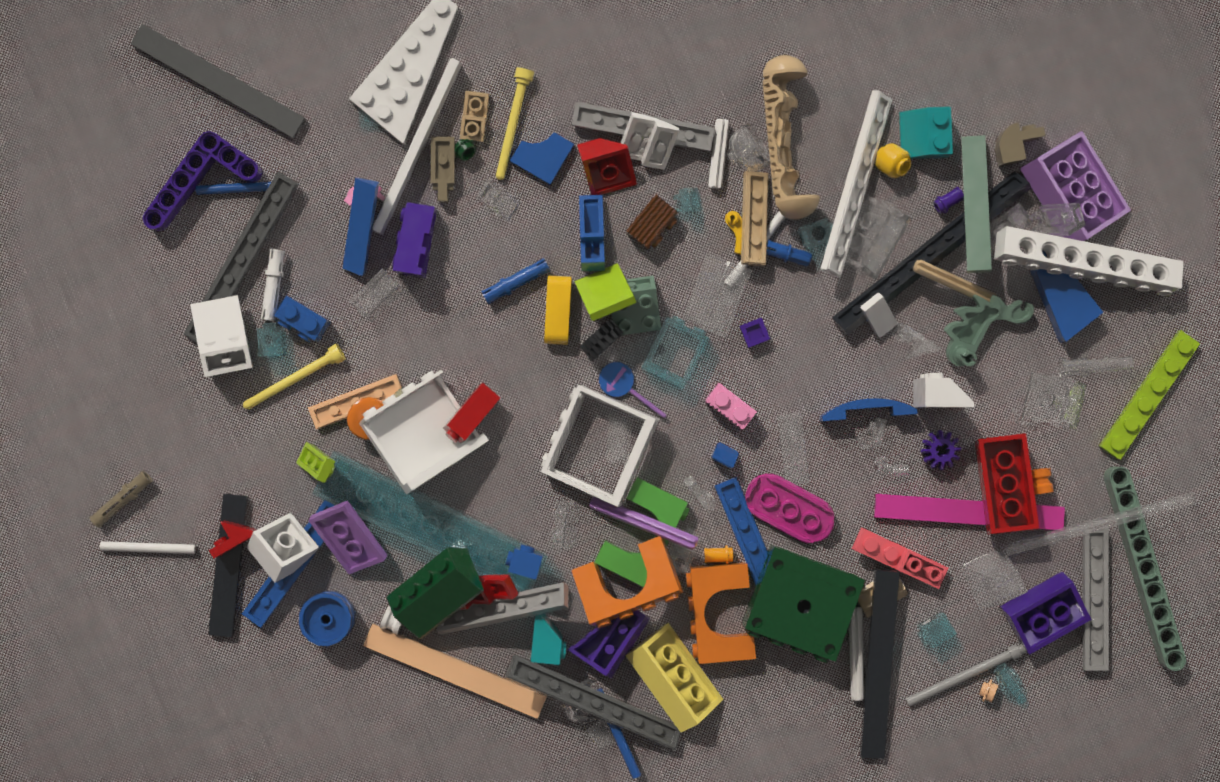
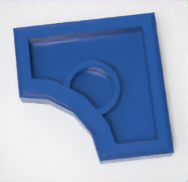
M555 132L547 140L540 143L521 141L510 162L551 185L574 147V143Z

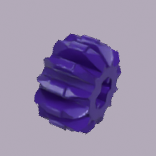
M937 430L936 436L933 433L928 434L931 441L922 440L927 449H920V453L928 454L923 458V461L928 462L932 460L930 468L934 469L938 464L939 470H944L945 463L948 467L952 468L954 465L951 458L957 461L960 459L959 456L954 454L955 451H961V447H954L959 440L958 438L950 440L951 432H947L943 436V431ZM944 445L943 449H946L945 454L937 455L939 451H936V447Z

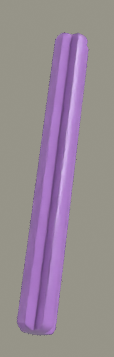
M595 496L590 501L589 506L591 509L654 535L661 536L688 549L693 550L697 546L698 537L626 507H617Z

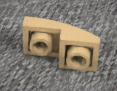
M465 91L460 139L484 141L490 93Z

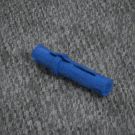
M542 258L510 277L499 279L500 282L481 292L489 305L500 297L509 296L517 288L550 272V269L545 259Z

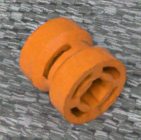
M1051 468L1031 470L1035 494L1054 492L1053 484L1048 480L1052 475Z

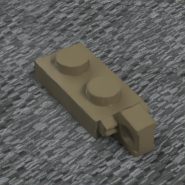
M431 137V185L433 191H438L439 203H448L449 191H454L455 137Z

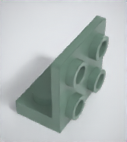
M654 276L626 279L637 303L612 313V320L624 332L622 335L660 330L661 323Z

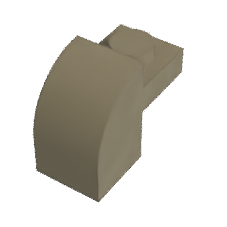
M1016 122L1003 130L995 143L998 167L1026 160L1023 143L1039 140L1046 136L1044 126L1036 128V124L1021 127L1022 131H1020L1019 122Z

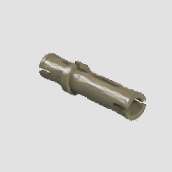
M141 471L130 483H125L122 486V490L94 515L90 516V521L97 528H101L105 522L118 513L128 502L137 499L138 494L153 482L152 478L145 471ZM135 485H137V487L130 494L124 497V495L127 492H129ZM118 501L119 503L106 514L105 512Z

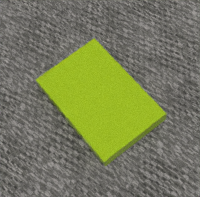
M618 263L605 268V271H598L574 281L592 321L637 303Z

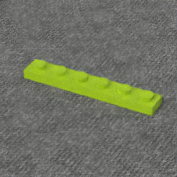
M1182 330L1177 331L1100 443V448L1116 459L1121 460L1200 345L1199 342Z

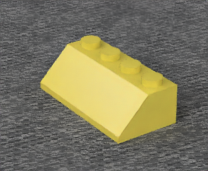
M669 623L655 631L625 655L680 733L698 725L723 700Z

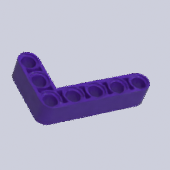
M212 131L204 132L143 215L144 225L154 231H164L216 160L249 183L258 182L261 179L262 168ZM216 138V146L208 149V140ZM229 152H235V160L227 163L226 155ZM197 157H202V165L199 168H194L193 161ZM253 165L255 168L254 174L246 177L245 169ZM188 176V185L180 187V179ZM173 195L175 202L172 206L167 207L165 200L168 196ZM159 214L161 221L158 225L153 226L152 217Z

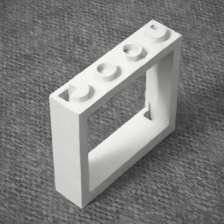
M578 385L577 388L574 387L572 394L569 395L568 400L571 402L568 409H564L560 416L559 422L561 426L558 432L555 431L550 439L552 446L549 453L546 452L542 458L541 466L543 467L541 472L617 507L622 506L659 419L586 386ZM586 395L644 421L613 494L555 468Z

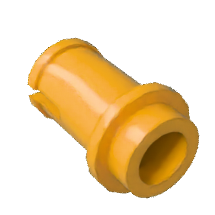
M725 545V548H704L705 563L726 562V564H729L728 562H733V548H728V545Z

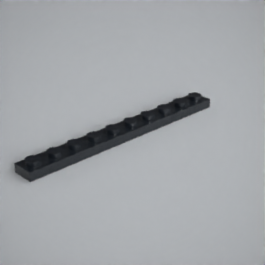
M1016 171L988 192L989 222L1031 189L1030 183ZM965 211L832 317L834 323L848 336L867 321L860 308L864 303L879 292L888 304L922 276L913 271L917 260H923L935 266L966 241Z

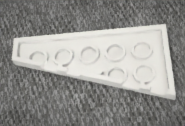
M432 0L349 98L351 102L403 145L406 142L408 132L414 122L416 112L424 97L435 64L441 54L443 44L458 11V6L451 0Z

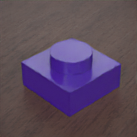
M762 317L739 326L747 348L770 340Z

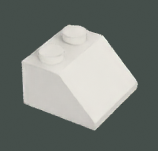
M291 513L254 531L246 547L274 582L294 573L319 549L318 545Z

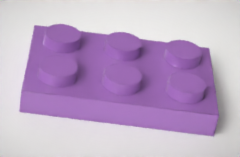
M348 500L313 514L308 520L348 574L383 562L388 556Z

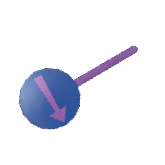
M613 362L607 364L602 369L599 375V384L606 394L612 397H620L630 392L661 417L666 418L664 412L632 389L634 376L632 370L627 365L621 362Z

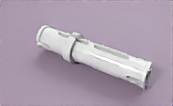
M270 249L268 269L265 270L267 275L260 319L276 321L274 315L277 312L281 277H284L282 270L285 251Z

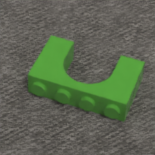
M636 477L626 499L650 510L657 517L658 521L676 528L679 520H685L689 512V508L686 507L688 502ZM664 539L667 546L669 540ZM605 540L594 562L644 587L647 580V570L641 552H629Z

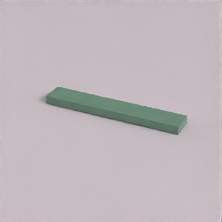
M985 135L961 137L967 273L992 272Z

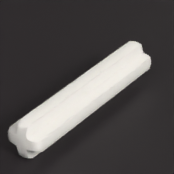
M717 119L715 122L708 186L714 189L722 188L729 131V120Z

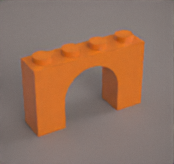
M661 536L638 544L647 570V580L642 591L630 599L621 600L610 595L605 586L599 565L595 562L571 570L590 625L597 626L598 628L606 627L612 624L611 620L618 617H620V620L630 618L634 615V611L642 609V611L651 610L656 607L655 603L663 600L665 603L672 602L679 598V594L683 593L665 540Z
M741 562L690 567V573H686L687 587L692 589V596L688 597L689 611L694 612V620H690L691 635L696 634V644H692L693 658H698L699 664L756 659L753 636L747 633L719 634L707 625L704 617L706 603L715 593L728 589L750 588L748 564Z

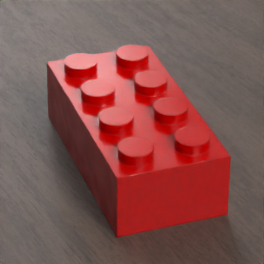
M1026 433L977 439L975 441V450L987 535L1039 529Z

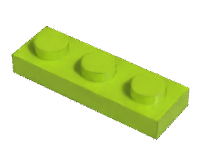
M308 442L305 443L296 462L316 480L323 483L326 482L327 478L331 477L335 468V461Z

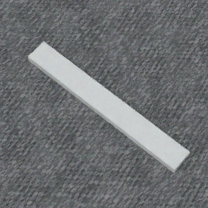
M454 58L450 59L372 227L375 232L381 235L384 234L461 68L460 61Z
M872 90L820 268L834 277H841L892 102L891 98L879 90Z

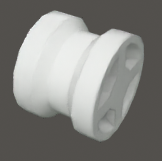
M388 606L380 628H388L392 630V633L398 635L402 624L394 618L392 610Z

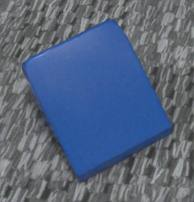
M719 442L711 457L715 461L733 468L739 453Z

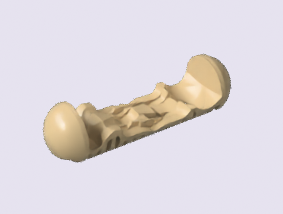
M780 55L769 60L763 70V94L773 194L776 197L775 203L780 213L786 218L797 220L812 214L820 202L819 195H796L794 186L800 175L799 171L792 167L790 150L792 130L789 115L792 110L797 108L798 99L792 92L786 89V84L791 80L806 77L808 71L798 58L790 55Z

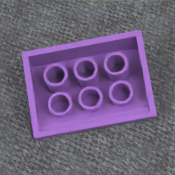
M1080 131L1020 168L1060 235L1064 238L1085 241L1131 211L1083 131Z

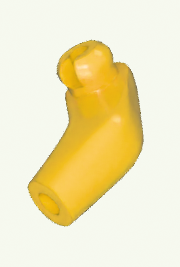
M730 211L725 215V222L736 237L734 253L741 255L742 218L736 211Z

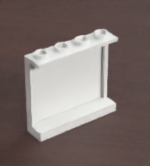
M442 370L435 374L433 371L428 372L421 377V383L416 386L414 383L407 385L402 389L403 394L397 398L393 394L382 402L384 406L377 410L375 407L367 410L362 414L364 418L359 423L406 495L489 441L484 433L479 435L476 429L462 443L458 441L455 443L446 436L445 433L447 431L443 427L458 411L460 405L440 377L443 373Z

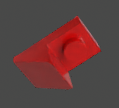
M221 521L220 523L229 539L224 536L213 543L215 547L210 549L209 552L213 559L220 557L249 540L252 533L257 529L230 521Z

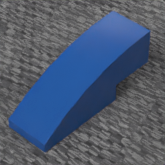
M579 195L581 271H605L603 195Z

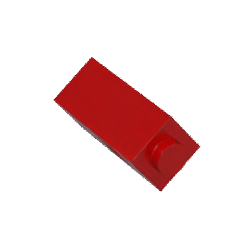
M481 383L443 427L447 431L445 433L446 436L455 443L457 441L460 443L464 442L501 397L484 383Z

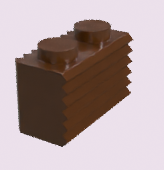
M655 195L626 230V233L646 250H649L650 247L655 249L663 240V237L660 236L666 228L670 231L678 221L675 218L678 212L658 195Z

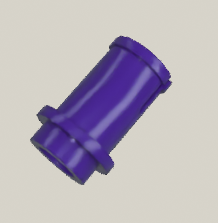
M955 187L942 197L937 196L933 205L938 213H947L950 207L964 200V194L959 187Z

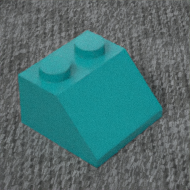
M926 107L899 112L900 147L909 152L911 159L948 158L953 154L951 107Z
M545 613L535 615L531 662L560 665V660L565 659L567 642H563L562 633Z

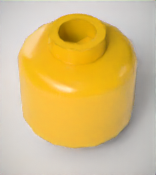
M890 143L877 151L876 167L887 176L898 178L904 176L909 171L911 157L908 151L896 144Z

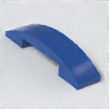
M860 399L831 408L820 416V421L846 419V410L889 407L890 416L917 414V409L903 402L890 399Z

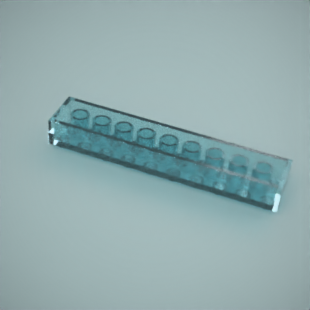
M338 450L332 452L330 457L335 461L334 472L331 477L327 478L325 483L318 481L312 493L313 495L334 505L348 500L360 518L436 555L440 554L447 547L467 548L478 576L509 574L518 592L532 589L536 581L535 579L508 572L510 566L505 565L509 551L514 552L515 547L520 548L521 544L531 545L417 489L406 495L395 478ZM535 548L534 552L543 554L538 572L539 575L549 554Z

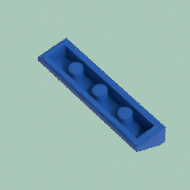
M356 177L343 269L364 276L367 270L379 182Z

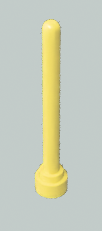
M517 67L514 77L516 78L517 87L497 167L496 178L498 180L505 178L526 86H529V83L533 81L535 72Z
M337 343L332 345L323 357L244 401V409L249 410L329 363L339 364L346 360L342 349Z

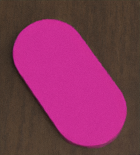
M775 474L759 475L749 483L745 498L748 509L755 517L804 543L822 541L831 534L835 520L834 512L831 506L823 499Z

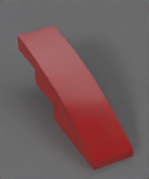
M509 574L481 575L479 579L484 591L461 609L468 610L472 604L490 605L495 599L514 600L519 593Z

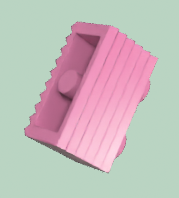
M720 383L714 387L705 399V403H709V406L716 409V412H720V415H724V418L727 417V420H731V423H735V426H738L739 429H744L757 412Z

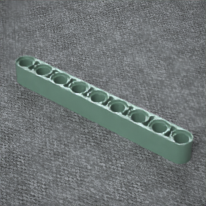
M1109 467L1104 473V482L1158 661L1167 669L1179 671L1185 666L1186 657L1131 474L1124 467ZM1116 471H1119L1122 478L1116 484L1113 480V475ZM1125 493L1128 496V503L1122 506L1120 497ZM1132 516L1135 519V525L1129 529L1127 519ZM1137 539H1140L1142 542V547L1139 551H1135L1133 546ZM1147 562L1149 569L1145 574H1142L1140 567L1142 563ZM1154 585L1156 589L1155 594L1149 597L1147 589L1149 586ZM1160 607L1162 609V616L1159 619H1155L1154 612ZM1168 630L1169 638L1167 641L1162 642L1161 634ZM1175 653L1176 660L1173 664L1169 665L1168 657L1170 654Z

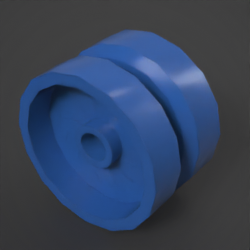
M324 591L316 594L304 603L299 613V626L302 634L308 641L318 646H330L340 642L351 632L355 624V610L352 602L345 595L337 591ZM328 615L330 617V622L328 621V619H324L323 616Z

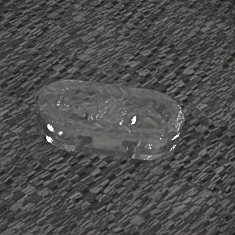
M689 527L680 529L698 537L699 543V536L694 529ZM673 542L670 557L677 574H683L690 569L697 546L691 550ZM677 558L684 559L682 566L675 564Z

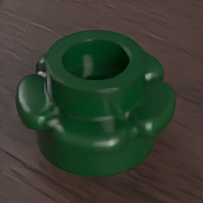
M469 139L458 141L454 150L456 158H460L462 161L471 159L476 153L474 142Z

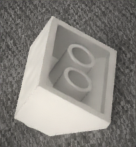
M943 373L920 374L919 379H913V407H974L973 400L951 378H943Z

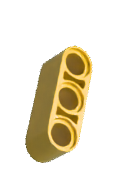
M548 275L544 344L568 345L572 277Z

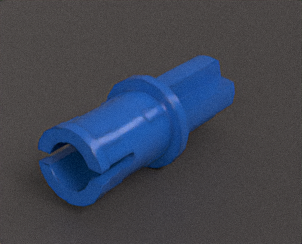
M771 240L767 241V247L774 248L775 250L766 248V255L784 259V262L791 261L804 266L810 264L812 259L810 252L793 248L791 244L786 246Z

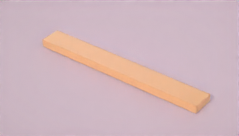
M374 623L363 645L538 719L547 697L400 634L396 635L391 630L381 629L379 625Z

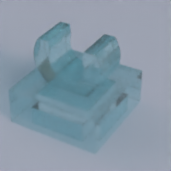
M698 188L680 189L679 194L673 196V200H681L682 206L675 209L677 212L696 213L702 211Z

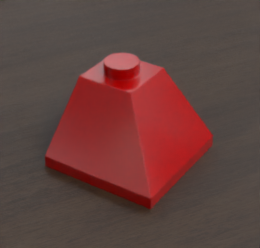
M601 138L577 145L591 195H603L637 185L627 145Z

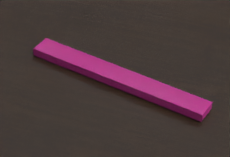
M875 494L874 517L986 525L983 501ZM1036 505L1039 529L1063 530L1065 507Z

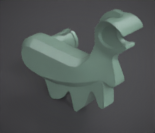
M976 294L973 295L972 298L977 306H962L953 309V312L961 318V321L951 322L943 330L951 338L946 349L948 361L956 366H973L976 362L972 358L977 360L975 352L989 325L995 320H1008L1019 324L1026 323L1032 318L1034 313L1033 305L1025 302V309L1021 310L1020 305L1023 303L1021 300L1005 305L995 295L991 296L990 302Z

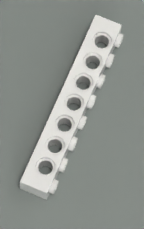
M1009 226L998 231L996 235L994 260L1003 261L1004 265L1014 266L1019 264L1024 265L1029 270L1044 269L1050 274H1070L1069 276L1075 279L1090 278L1095 283L1111 282L1116 287L1131 286L1135 287V290L1143 292L1152 290L1157 291V294L1162 296L1172 295L1173 292L1182 289L1184 261ZM1020 246L1024 248L1025 254L1020 250ZM1042 250L1046 252L1047 258L1043 255ZM1065 255L1068 256L1069 262L1065 259ZM1087 259L1091 262V266L1087 263ZM1109 264L1112 265L1113 271L1110 269Z

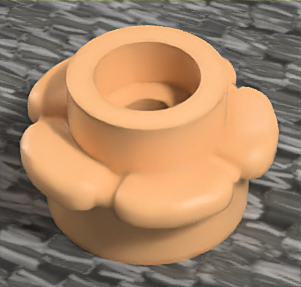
M990 680L989 683H983L979 694L983 696V702L987 700L992 703L998 688V685L992 682L993 680Z

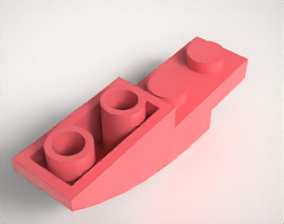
M862 527L852 546L853 550L937 589L940 588L948 570V567Z

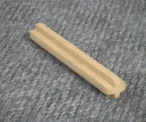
M917 260L913 267L914 272L972 298L976 294L990 302L992 295L997 296L991 291L923 260Z

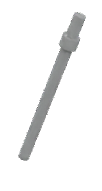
M1014 644L1008 647L1007 651L905 699L909 707L1004 662L1011 659L1013 661L1022 657L1021 654L1027 651L1022 644L1018 646Z

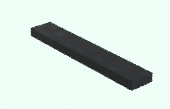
M224 493L220 522L230 521L245 526L248 496ZM220 523L218 540L224 536L229 539ZM243 543L216 558L208 635L233 637Z

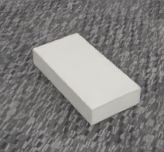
M879 292L860 307L874 333L879 338L898 324L884 297Z

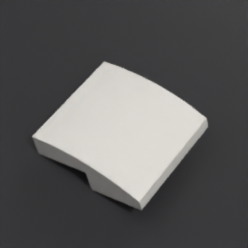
M632 112L621 144L628 146L631 159L640 160L642 165L646 167L665 170L680 130L678 127L665 121Z

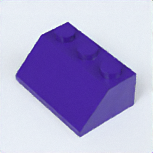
M1063 572L1056 574L1000 606L1009 625L1029 655L1092 620L1073 581Z

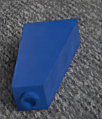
M1042 250L1043 255L1047 258L1046 252ZM1044 269L1030 270L1060 343L1067 342L1103 313L1077 279L1071 278L1070 274H1050Z

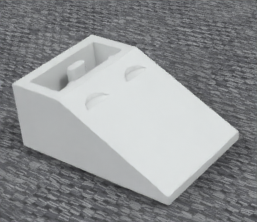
M238 295L190 304L204 377L252 368L253 363Z

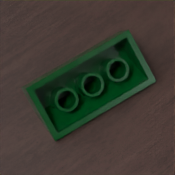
M447 547L386 597L394 618L414 635L422 639L482 593L484 589L468 549Z

